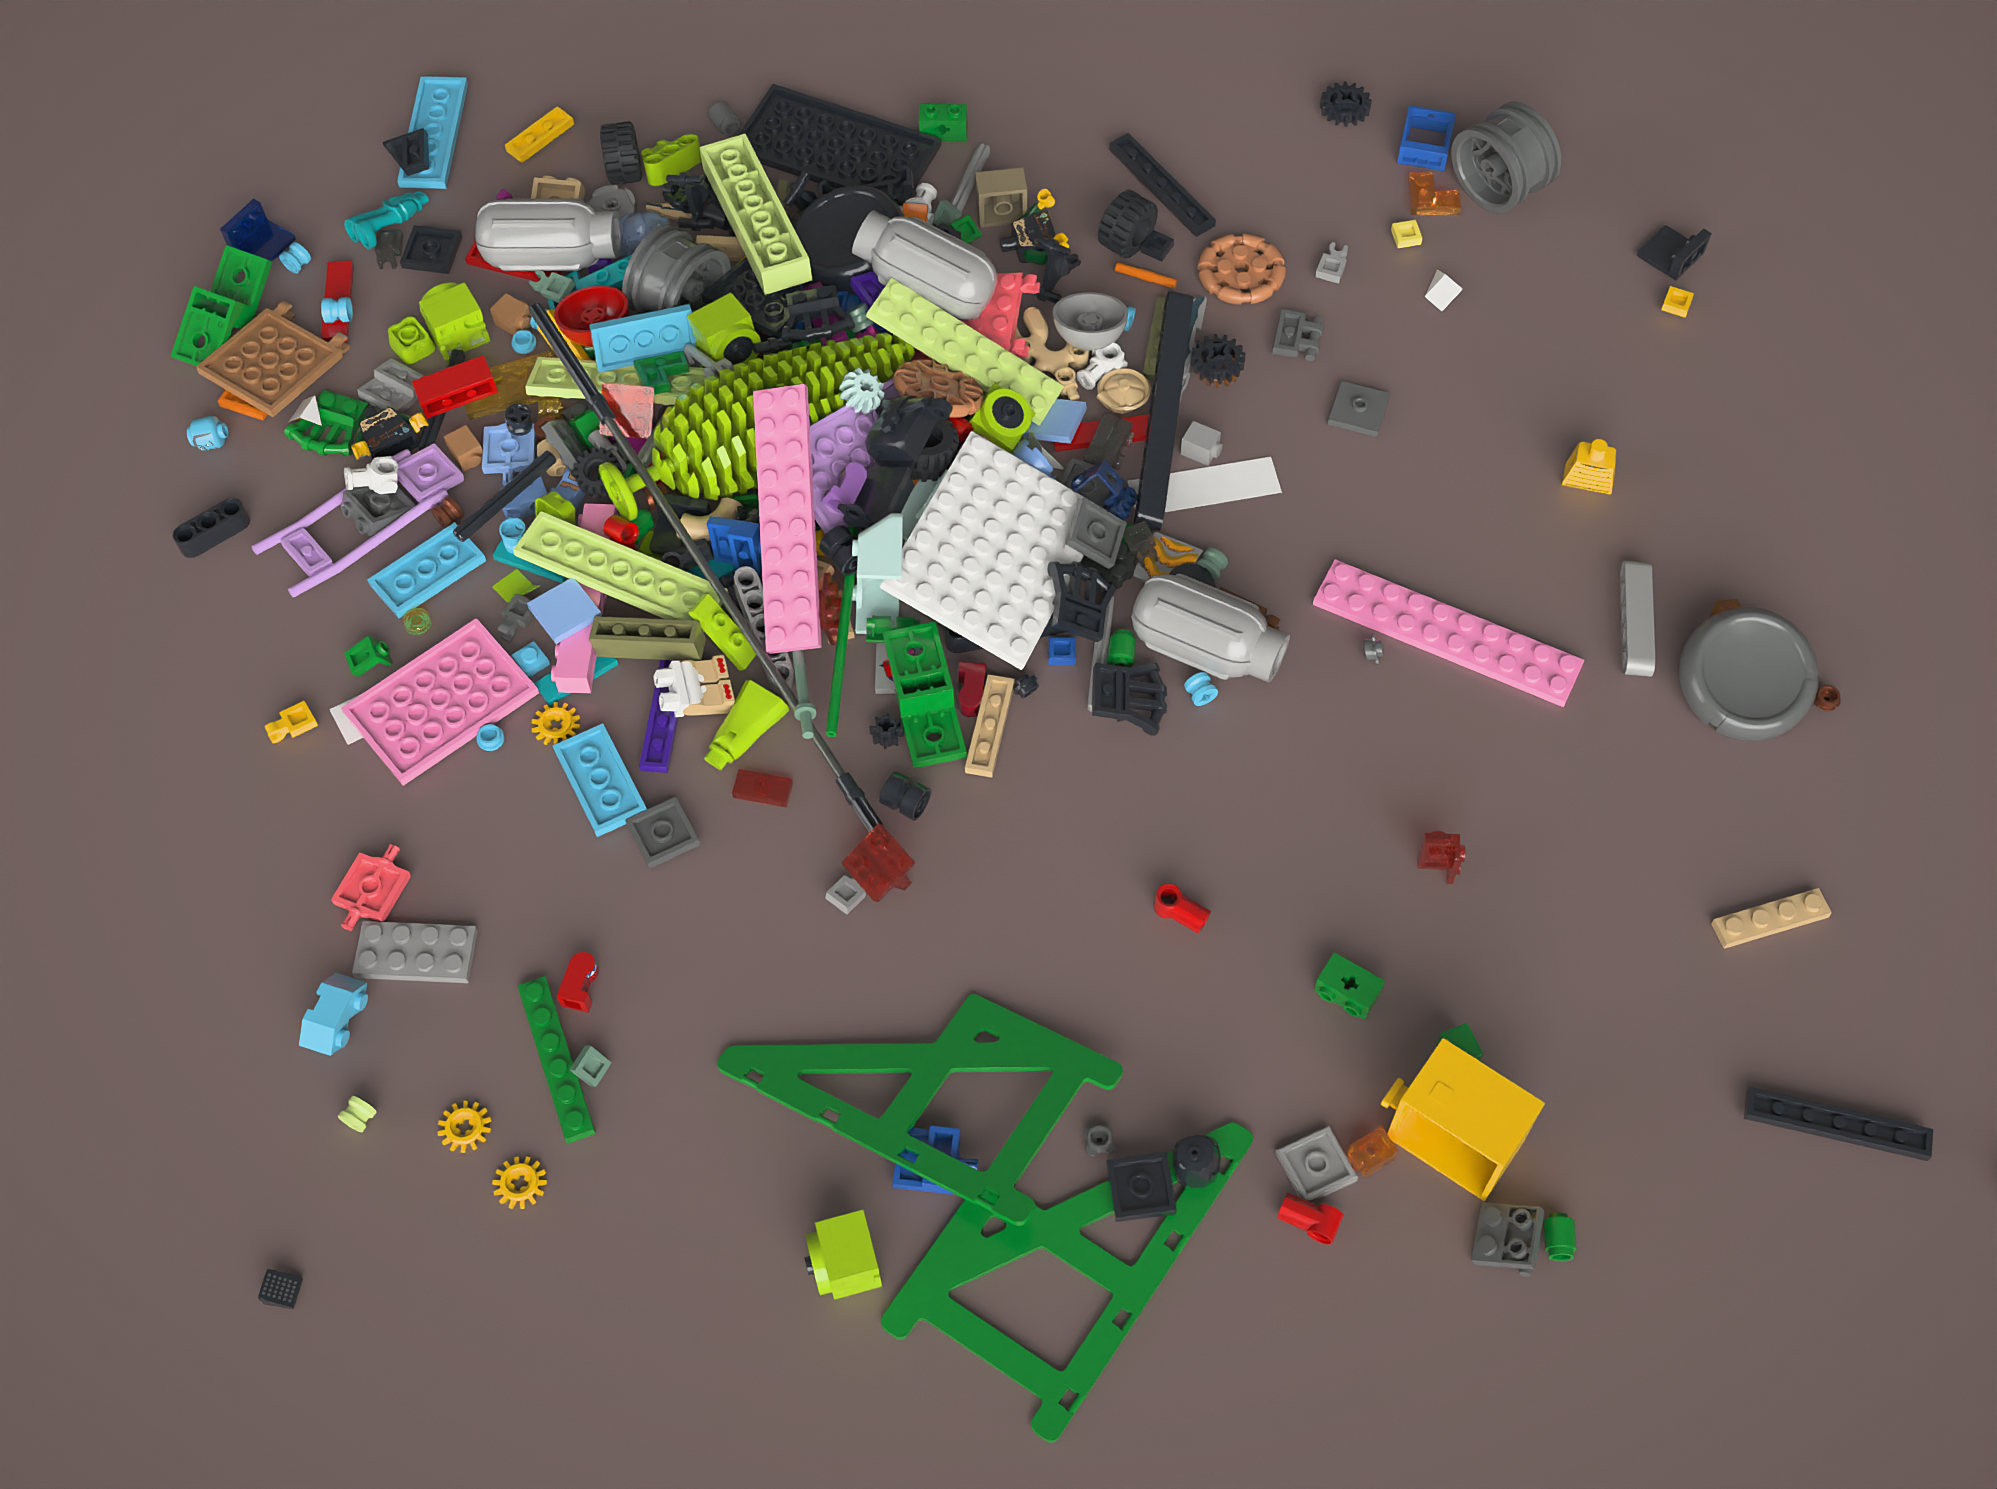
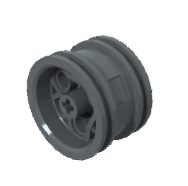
M1516 101L1505 103L1490 113L1485 122L1475 123L1459 133L1454 139L1451 149L1454 171L1464 191L1481 208L1495 214L1507 213L1524 202L1528 193H1536L1555 181L1562 166L1560 146L1549 123L1535 109Z
M664 224L658 226L645 236L635 249L625 271L622 292L627 297L629 308L639 314L688 304L693 313L708 305L702 302L701 294L731 270L730 260L719 249L705 243L697 244L692 236L684 230H680L672 224Z

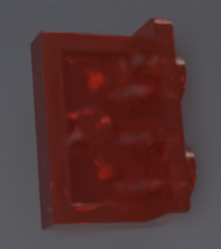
M1443 831L1425 833L1417 857L1418 869L1446 870L1447 884H1453L1455 876L1460 875L1461 862L1465 861L1466 855L1465 845H1460V834H1446Z

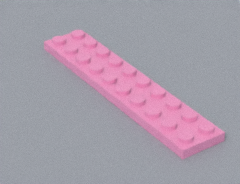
M805 384L753 391L766 652L772 654L822 648L808 387Z
M1336 559L1313 601V605L1562 707H1564L1585 661Z

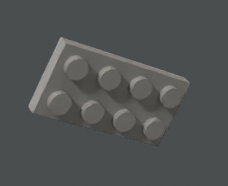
M363 921L352 974L354 978L469 983L478 930L476 926Z

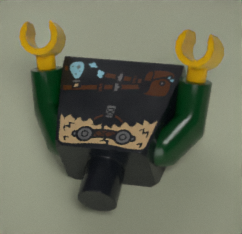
M1042 189L1038 193L1039 203H1035L1023 216L1011 223V236L1000 238L1002 252L1016 250L1019 262L1033 263L1041 266L1047 263L1048 253H1046L1045 249L1034 244V242H1037L1035 241L1037 236L1048 240L1055 239L1059 241L1060 245L1069 248L1067 244L1068 238L1063 233L1055 234L1048 210H1044V207L1050 208L1055 204V199L1047 189Z
M371 406L364 412L366 418L360 421L361 431L357 433L356 442L351 448L356 460L366 455H371L373 460L376 457L394 456L405 449L411 451L418 447L415 432L418 433L423 426H428L429 424L422 413L409 416L404 413H397L393 408L388 407L379 411L376 406Z

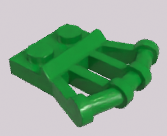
M323 390L316 400L322 426L301 419L296 424L288 425L284 430V435L290 440L294 439L298 442L303 450H315L322 456H327L328 454L351 456L353 452L351 446L354 444L355 433L360 427V421L365 419L364 412L369 408V405L363 401ZM313 424H315L309 435L305 436L304 434H302ZM326 427H332L326 438L318 441ZM346 431L342 444H335L341 433Z

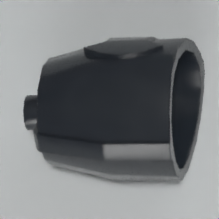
M1194 1135L1177 1141L1173 1152V1171L1176 1181L1180 1185L1190 1188H1204L1213 1183L1219 1174L1221 1165L1220 1150L1216 1139L1203 1135Z

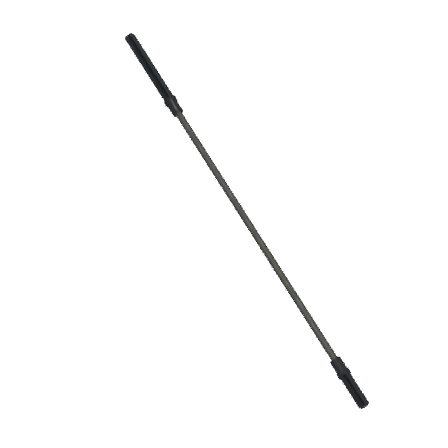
M536 302L534 305H531L529 307L531 316L584 395L587 405L594 411L601 424L607 425L794 711V708L799 704L797 698L614 421L615 415L607 404L604 395L600 394L542 304ZM812 723L814 736L811 739L836 775L837 779L835 782L845 795V800L849 805H852L878 847L882 848L891 842V836L865 798L862 788H859L849 772L845 773Z

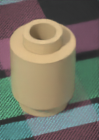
M546 439L542 440L537 445V456L539 457L547 450L555 456L556 463L546 472L550 476H562L568 467L561 461L560 454L555 446H552Z

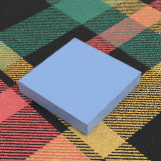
M1056 399L1040 426L1031 421L1028 430L1022 435L1023 438L1029 439L1030 429L1037 440L1071 444L1087 410L1086 402Z
M570 578L527 603L529 610L556 644L592 624L594 617H602L601 611L574 578Z

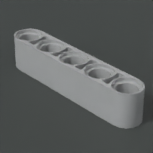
M1623 560L1620 570L1623 674L1652 677L1655 669L1652 564L1650 562Z
M744 566L737 569L734 574V592L744 619L766 651L765 633L757 630L759 627L765 626L763 587L757 572L751 567ZM749 580L752 584L744 586L740 584V581ZM751 603H757L761 605V607L758 609H751L749 605ZM781 652L777 656H769L780 674H785L788 677L785 681L791 689L794 670L788 653ZM762 664V667L764 669L765 675L767 677L771 689L777 693H781V691L771 678L770 674Z

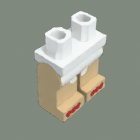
M724 655L713 656L712 660L671 661L668 668L656 670L653 676L657 688H669V692L661 693L659 696L661 711H674L675 717H683L684 714L691 716L728 714L735 702L730 680H727L729 674Z

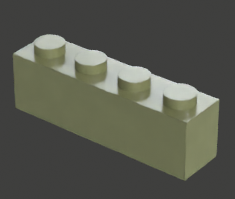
M594 617L589 636L597 657L701 661L706 643V637L700 622L692 620Z

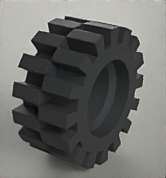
M596 447L591 448L592 453L590 454L585 450L583 452L585 457L582 458L579 455L576 458L579 463H574L573 465L576 470L573 471L575 481L581 490L590 497L595 495L597 499H601V494L609 497L602 479L599 481L591 480L589 472L595 466L611 462L624 477L621 464L610 450L606 452L605 448L600 447L599 451Z

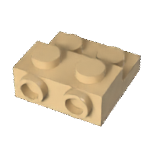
M552 176L534 177L531 199L579 198L584 202L585 187L579 180L574 178L557 180Z

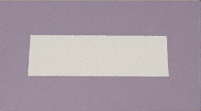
M1265 457L1170 473L1165 512L1282 493L1272 458ZM1140 478L1128 480L1129 487L1133 488L1138 494Z

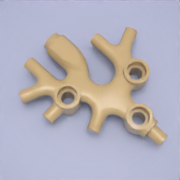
M1036 307L1026 309L1023 314V320L1031 335L1029 337H1022L1016 327L1014 340L1019 338L1025 339V346H1029L1028 357L1018 358L1029 365L1032 363L1033 358H1035L1034 368L1041 372L1048 371L1052 373L1055 381L1064 386L1059 395L1068 396L1070 400L1077 401L1080 396L1077 392L1078 385L1075 381L1076 374L1074 370L1079 371L1087 367L1089 351L1075 348L1069 343H1066V346L1059 351L1047 349L1045 343L1048 338V325L1041 310Z

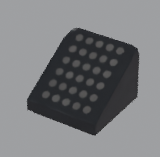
M267 1269L258 1299L264 1305L294 1309L303 1279Z

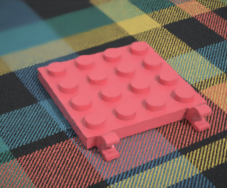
M997 273V285L985 310L978 318L962 320L961 322L1015 356L1021 358L1028 357L1029 346H1025L1026 340L1021 338L1014 340L1022 293H1039L1041 284L1036 282L1037 275L1030 274L1024 277L1023 273ZM914 349L915 354L912 360H934L920 350Z

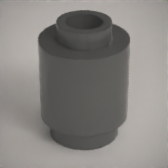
M720 101L711 106L708 116L720 133L726 136L736 134L740 129V120L728 103Z

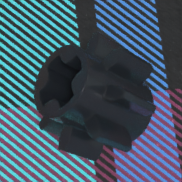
M889 713L880 718L876 716V726H869L870 734L874 735L873 744L879 743L884 746V749L893 745L898 746V737H904V728L900 727V718L894 719Z

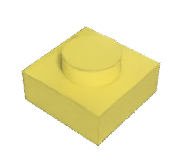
M1416 220L1392 224L1391 232L1397 248L1421 245L1422 235Z

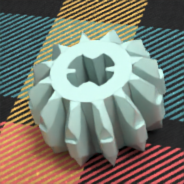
M860 368L855 369L853 372L847 373L840 384L839 389L842 391L840 399L846 400V407L852 406L854 413L860 410L864 414L869 413L871 410L876 409L884 398L885 393L881 391L884 384L877 382L878 375L871 376L869 369L864 372Z

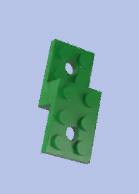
M226 245L211 291L196 286L193 287L170 357L197 366L229 340L233 327L242 329L252 321L272 261ZM244 270L245 279L239 283L238 274ZM202 335H204L206 342L204 346L200 348L198 346V340Z
M936 621L882 632L894 680L896 702L913 769L967 758V751L954 706V690ZM912 648H918L922 650V653L918 656H911L908 654V651ZM931 733H937L941 735V739L932 742L927 739V736Z

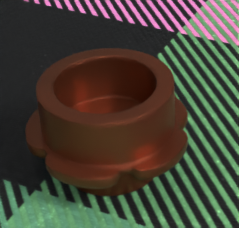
M1824 685L1817 689L1814 704L1824 711H1833L1835 707H1839L1841 699L1837 688L1831 685Z

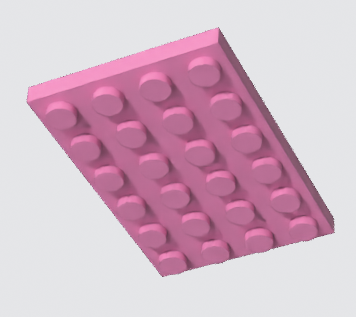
M476 618L343 706L341 710L404 786L476 737L481 727L487 724H495L539 694V691L535 684Z

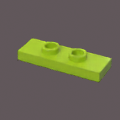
M703 594L688 613L695 621L700 622L702 629L739 671L745 670L756 656V653L739 627L710 594Z

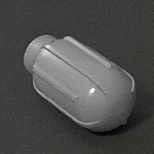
M579 198L502 199L490 201L479 210L475 227L476 245L483 259L503 271H578L594 265L599 259H618L621 252L622 231L618 212L616 210H594L592 206Z
M873 210L862 223L853 244L852 253L872 264L873 271L878 276L881 284L886 286L890 279L893 278L961 321L978 318L989 304L997 285V271L992 261L986 257L983 251L917 217H894L890 219Z
M1162 574L1149 578L1137 596L1132 610L1133 629L1139 639L1145 642L1149 649L1223 680L1249 674L1270 683L1282 663L1290 640L1289 634L1268 626L1266 618L1259 611L1257 605L1183 574Z

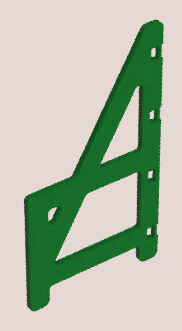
M977 994L968 996L934 1043L734 1045L728 1047L717 1061L718 1070L722 1074L756 1089L757 1092L833 1129L834 1132L973 1204H978L991 1211L992 1214L1016 1226L1024 1225L1035 1208L1033 1199L1017 1191L1014 1187L1081 1086L1085 1082H1090L1103 1089L1111 1090L1116 1087L1123 1076V1067L1120 1063ZM982 1031L999 1038L997 1042L990 1043L974 1041ZM751 1071L764 1076L760 1083L747 1077ZM1049 1071L1052 1073V1076L989 1169L985 1172L978 1171L908 1134L945 1080L953 1072ZM802 1074H912L880 1118H875L799 1079ZM827 1109L840 1115L837 1122L823 1116ZM905 1149L918 1156L915 1163L901 1156ZM985 1191L999 1197L996 1204L981 1198Z
M1229 1123L1203 1135L1215 1138L1219 1146L1221 1158L1223 1156L1231 1160V1163L1223 1175L1219 1172L1215 1181L1204 1188L1185 1186V1190L1176 1202V1214L1167 1215L1133 1266L1126 1265L1080 1234L1082 1228L1114 1213L1109 1180L1047 1210H1042L1034 1205V1212L1022 1226L1013 1225L978 1204L964 1200L882 1316V1329L894 1338L902 1340L910 1334L917 1322L920 1320L928 1322L1040 1398L1042 1405L1031 1421V1429L1046 1442H1056L1177 1260L1186 1243L1190 1240L1221 1193L1230 1176L1253 1143L1252 1133L1236 1123ZM1174 1150L1167 1152L1172 1185L1178 1183L1173 1171ZM987 1191L981 1196V1198L993 1204H996L999 1198ZM991 1218H997L1006 1224V1228L1003 1231L990 1237H983L981 1235V1231ZM1175 1232L1182 1237L1172 1251L1164 1244L1171 1233ZM1038 1249H1045L1109 1291L1113 1298L1066 1369L1058 1371L949 1297V1293ZM1122 1309L1129 1313L1130 1316L1123 1327L1119 1329L1117 1325L1113 1324V1321ZM1069 1389L1078 1395L1069 1409L1066 1410L1059 1403Z

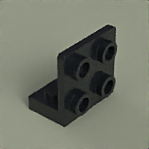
M1665 225L1638 250L1637 256L1676 281L1705 253L1712 233L1703 228L1697 235L1693 234L1688 239Z

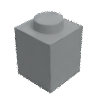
M1193 421L1182 438L1181 455L1209 466L1213 457L1217 458L1222 450L1223 444L1220 443L1221 432Z

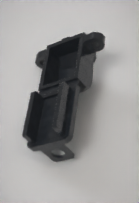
M912 395L881 400L880 405L875 410L879 417L868 432L865 441L867 452L875 462L872 467L868 468L867 478L854 504H838L837 506L844 514L843 521L848 526L864 530L865 527H871L891 513L902 512L914 488V482L910 479L911 468L914 463H917L937 420H947L953 406L948 401L941 398Z

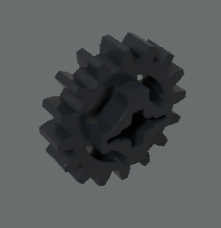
M1344 81L1343 85L1340 86L1336 82L1334 83V88L1328 86L1326 92H1322L1320 101L1322 116L1328 115L1327 121L1335 120V125H1339L1342 122L1347 127L1348 123L1351 122L1356 126L1358 120L1364 122L1365 116H1369L1372 99H1369L1370 93H1364L1363 86L1356 88V83L1348 86L1347 82Z
M1214 334L1213 339L1204 336V343L1201 341L1196 342V348H1192L1190 365L1193 366L1194 373L1200 372L1199 379L1202 380L1207 377L1210 384L1217 380L1220 385L1223 379L1230 383L1232 382V375L1237 378L1240 376V371L1244 370L1246 354L1242 352V345L1236 346L1235 338L1228 341L1227 335H1224L1221 339L1218 338L1217 334Z

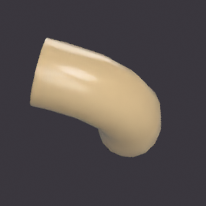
M722 498L715 511L709 515L700 517L685 513L680 521L694 542L704 538L708 542L710 541V536L706 523L709 517L714 516L735 520L737 507L743 505L734 499Z

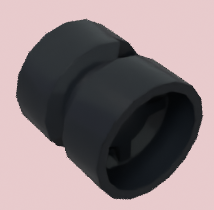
M840 525L831 529L822 538L819 549L830 561H833L835 567L844 576H849L857 572L858 556H852V545L855 536L844 525Z
M896 771L885 782L880 793L879 802L892 810L899 808V813L915 821L927 807L931 797V789L920 783L914 782L911 784L909 777Z

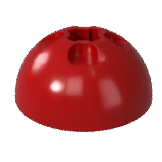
M591 286L574 291L563 298L555 308L554 319L560 331L569 340L582 346L593 347L589 324L628 317L629 305L627 297L622 291L610 286Z

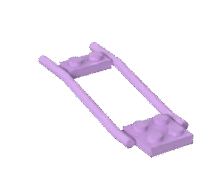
M435 443L411 455L408 449H405L392 456V459L398 464V481L419 504L336 563L332 562V559L305 529L342 503L343 491H346L347 488H344L299 521L252 545V550L258 555L281 542L283 548L309 576L307 579L288 588L290 595L294 598L340 573L425 511L442 503L443 498L449 496L446 491L464 481L463 473Z

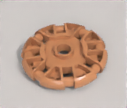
M1242 233V236L1228 234L1211 242L1210 247H1206L1202 251L1197 266L1200 271L1198 276L1203 287L1210 294L1214 293L1217 295L1219 300L1236 305H1241L1244 302L1255 304L1268 299L1273 295L1274 290H1279L1286 275V268L1283 266L1285 261L1280 251L1273 244H1267L1264 238L1248 233ZM1243 268L1246 269L1247 272L1239 273L1236 271V269ZM1240 289H1249V290H1248L1247 293H1241V290H1240Z
M913 360L911 363L905 362L900 365L894 373V385L901 396L912 395L944 399L953 406L949 417L955 418L965 417L967 414L972 415L982 406L984 393L979 383L973 377L964 375L962 371H951L948 369L947 364H936L934 360Z

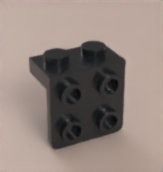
M662 493L679 520H681L685 513L700 517L711 513L709 500H704L700 497L678 496L674 493ZM656 502L658 519L649 548L653 554L664 555L685 545L681 539L677 538V532Z

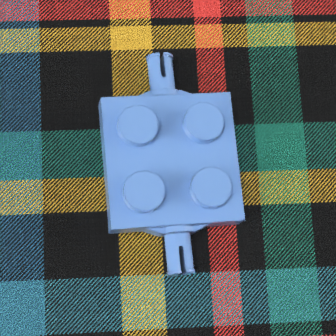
M506 418L504 424L484 427L483 473H503L502 484L505 486L513 479V473L522 472L536 460L534 424H532L531 431L523 436H516L508 431Z

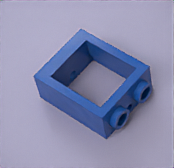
M1409 105L1397 163L1444 171L1456 113ZM1417 128L1446 133L1444 145L1437 146L1408 141L1410 129Z

